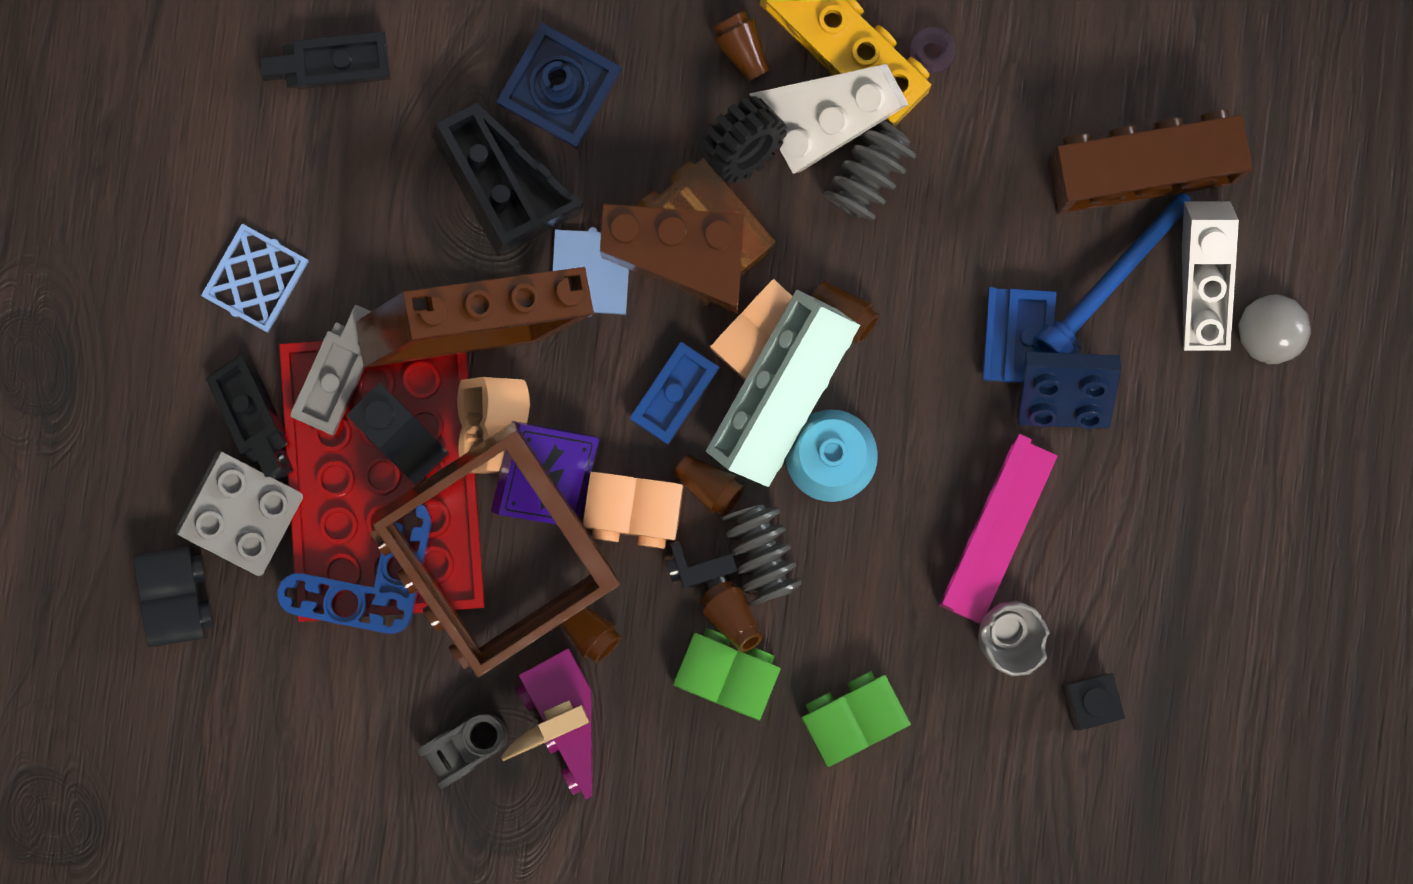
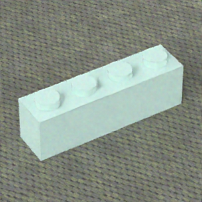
M796 290L706 452L728 470L769 487L776 473L782 467L784 459L801 429L806 424L822 392L827 388L831 376L844 353L850 347L860 325L838 309Z

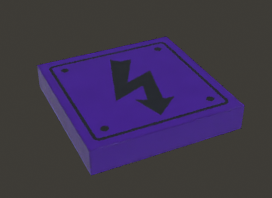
M512 421V423L516 424L580 519L599 438L589 434ZM505 449L491 512L502 516L556 524Z

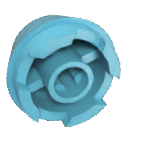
M821 410L809 415L806 424L789 450L785 461L791 479L802 492L817 500L837 502L857 495L868 485L876 470L878 451L873 434L859 418L841 410Z

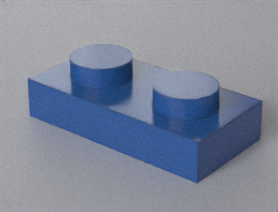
M680 342L629 419L669 445L718 372L719 366Z

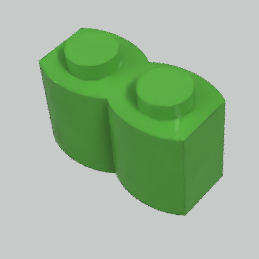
M706 628L703 636L694 633L672 685L760 721L781 668L772 665L775 656L755 647L746 653L739 652L729 647L730 641L723 634Z
M872 671L846 683L851 692L835 700L829 692L805 705L809 713L800 718L825 767L828 768L911 725L886 675L875 679Z

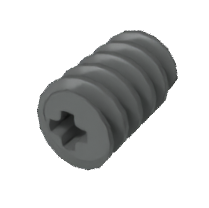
M885 120L874 126L876 131L867 130L862 133L861 139L867 147L853 146L851 154L856 162L847 160L841 164L840 168L847 178L833 176L830 183L837 193L823 191L822 196L835 207L857 219L862 217L874 221L876 215L868 206L869 203L873 202L884 205L886 200L878 191L879 188L884 187L891 190L896 188V184L889 177V173L892 171L904 175L907 171L899 161V158L903 156L914 160L917 156L909 146L910 141L907 136Z
M764 504L721 517L722 521L737 523L726 532L727 539L742 540V543L731 551L733 557H745L748 559L737 570L740 575L753 576L750 581L742 586L744 592L758 593V597L752 600L749 606L789 595L802 585L801 579L786 577V574L797 566L796 562L781 560L780 557L791 549L790 543L775 541V538L786 531L785 526L770 525V520L780 513V509L777 507H765Z

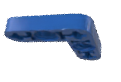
M421 504L415 509L416 516L423 519V525L421 528H413L410 542H420L418 551L414 552L424 565L432 527V517L429 510ZM397 521L394 522L404 536V526L397 523ZM381 552L374 588L303 573H294L287 576L280 583L277 590V599L280 606L286 612L293 615L386 634H397L404 631L411 623L418 591L410 594L401 581H397L389 575L388 562L394 555L391 552L384 556ZM299 581H304L305 590L321 594V585H329V589L323 599L324 614L315 612L319 606V603L302 601L300 608H295L294 599L287 597L288 589L297 588ZM343 590L352 591L358 598L357 611L349 617L338 616L332 607L334 596ZM366 594H375L372 604L383 607L389 605L390 599L397 600V608L404 611L403 619H395L392 626H386L385 617L369 613L370 623L361 622L367 610Z

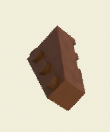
M603 204L600 240L601 258L738 313L744 214Z

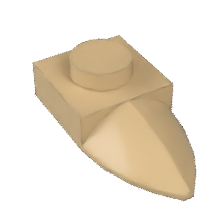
M569 700L544 711L547 721L538 724L516 739L502 755V760L510 759L590 723L583 705L573 709Z

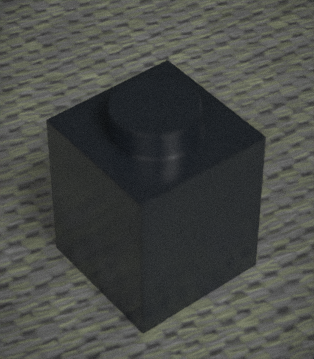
M1106 673L1062 685L1073 730L1080 731L1125 719L1113 673Z

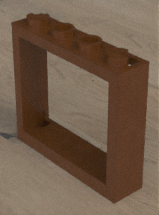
M578 267L404 291L355 323L363 366L366 368L537 343L594 314L586 268ZM425 297L427 309L414 311L412 299Z
M514 422L372 515V523L375 530L370 532V534L378 544L379 550L384 556L392 552L401 565V568L396 573L410 594L419 591L427 603V606L422 610L430 624L437 632L445 629L454 642L449 646V650L455 660L459 661L463 669L470 666L478 678L620 585L617 574ZM506 449L591 575L480 647L394 522Z

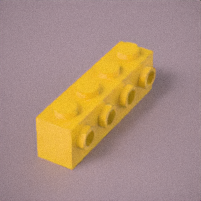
M760 0V6L832 76L887 64L909 104L885 119L886 122L894 127L929 93L931 84L926 80L930 76L928 71L915 58L909 57L906 60L894 49L897 42L882 26L877 25L873 28L861 17L864 10L856 0Z

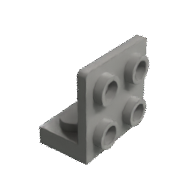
M217 450L174 532L257 576H261L303 499V494L272 477H265L262 472Z

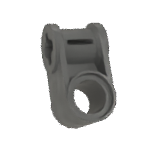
M484 713L469 719L453 730L450 729L417 749L416 752L419 757L425 756L439 779L437 786L442 790L476 769L475 766L505 747L508 740V728L499 716ZM480 722H488L496 728L497 740L491 748L479 746L474 739L475 727Z

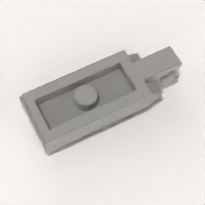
M355 305L346 326L336 322L332 331L327 332L290 417L335 436L365 369L355 322L372 311Z

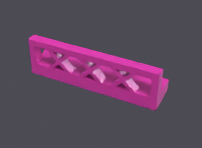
M1018 434L1012 441L938 605L977 624L981 623L983 617L988 612L1058 457L1049 451L1031 444L1032 439Z

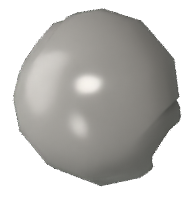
M1280 294L1267 295L1255 300L1246 307L1238 324L1241 344L1252 358L1266 364H1280L1299 356L1307 346L1311 335L1308 313L1298 301Z
M1020 601L1003 602L994 606L983 617L979 626L978 644L988 663L995 669L1010 676L1029 675L1047 659L1045 645L1050 633L1045 621L1041 618L1036 608Z

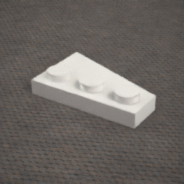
M887 64L750 93V96H757L758 99L761 98L786 124L787 128L785 130L787 134L785 138L781 139L783 144L780 151L793 174L805 170L909 105Z

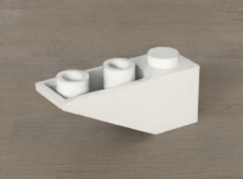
M1230 201L1184 202L1182 232L1184 351L1230 350L1239 220Z

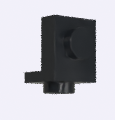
M679 541L670 543L673 553L664 556L672 583L681 580L684 589L702 584L704 592H707L721 582L730 581L729 575L738 572L733 554L687 567Z

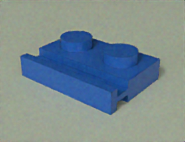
M989 287L982 381L1022 383L1026 352H1040L1034 345L1033 338L1046 324L1052 325L1055 321L1056 292L1022 289L1009 290Z

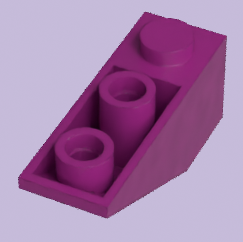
M568 648L520 674L519 677L523 685L516 689L528 712L530 713L537 709L544 722L547 721L544 711L570 700L573 709L583 705L590 723L545 742L551 754L558 750L560 751L568 766L560 770L564 780L573 795L581 791L586 800L593 796L592 689L574 655Z

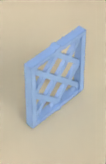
M241 224L201 296L229 311L232 316L240 317L269 333L309 260L280 245L276 239H269L250 227ZM252 235L266 242L267 248L251 253L247 237ZM242 241L245 254L231 258L238 244ZM282 251L293 257L295 264L279 268L275 252ZM269 254L273 270L257 274L253 259ZM247 261L251 276L235 281L231 265ZM224 269H226L229 283L215 286ZM295 270L285 288L281 274ZM275 276L279 292L263 296L259 280ZM253 282L257 298L241 302L237 287ZM231 289L235 304L229 306L216 298L215 293ZM280 298L269 316L265 302ZM259 304L263 320L256 321L244 314L243 308Z

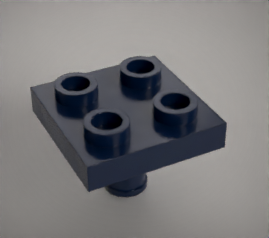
M541 22L496 103L503 109L578 149L622 72V67Z
M1077 340L1073 343L1074 349L1071 353L1026 352L1017 409L1018 425L1110 429L1121 373L1120 355L1081 354V344Z

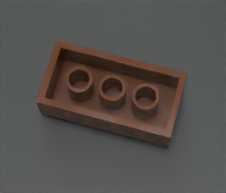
M1219 110L1205 113L1200 116L1201 121L1183 125L1182 118H1172L1156 122L1155 129L1137 132L1136 126H1125L1110 130L1109 137L1091 140V134H1079L1064 138V144L1058 146L1048 160L1058 215L1238 184L1253 170L1243 115L1229 117L1228 110Z

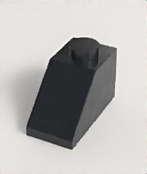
M381 383L373 388L346 415L416 486L450 454Z

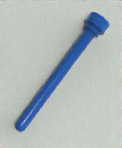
M1185 193L1177 194L1061 322L1055 321L1052 325L1046 324L1033 338V343L1040 352L1071 353L1073 351V343L1076 340L1075 333L1184 214V202H1191L1189 195Z

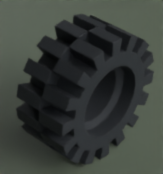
M751 96L750 100L744 98L740 100L738 107L735 104L728 107V113L725 116L721 113L716 118L718 123L715 126L710 125L706 132L709 135L702 137L700 142L702 147L699 148V153L726 183H731L732 181L738 183L742 177L745 179L750 178L753 170L757 169L760 171L765 167L763 162L766 159L771 161L776 155L773 152L774 149H780L783 144L781 139L786 137L787 131L785 129L787 126L761 98L758 99L757 96Z

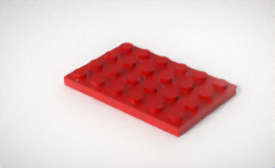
M323 341L279 344L285 436L289 443L286 445V452L293 472L288 474L289 487L303 494V499L291 520L295 573L374 588L381 551L370 532L375 530L372 523V515L416 485L346 415L373 388L381 383L450 453L421 481L423 482L459 458V437L462 424L458 415L457 396L461 380L469 379L467 353L366 367L335 436L290 417ZM469 473L423 503L432 517V527L424 566L454 610L485 608L476 473ZM416 509L397 520V523L404 526V537L411 548L417 552L420 542H410L414 527H422L423 519L416 516ZM393 556L388 562V572L393 579L401 581L396 573L401 568V565ZM299 581L296 588L297 608H300L302 601L319 603V606L315 612L324 614L323 599L329 589V585L322 584L321 594L305 590V582ZM349 590L338 592L332 601L334 612L340 617L352 616L358 608L357 596ZM419 591L414 614L424 613L422 609L427 606ZM366 594L367 610L363 618L369 617V613L380 616L404 614V611L397 608V600L390 599L389 605L383 607L372 604L375 594ZM298 616V622L322 621Z

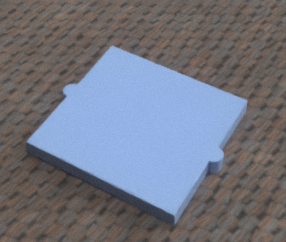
M591 227L588 231L555 230L553 271L585 267L594 313L626 315L629 269L601 258V232H598L595 227Z

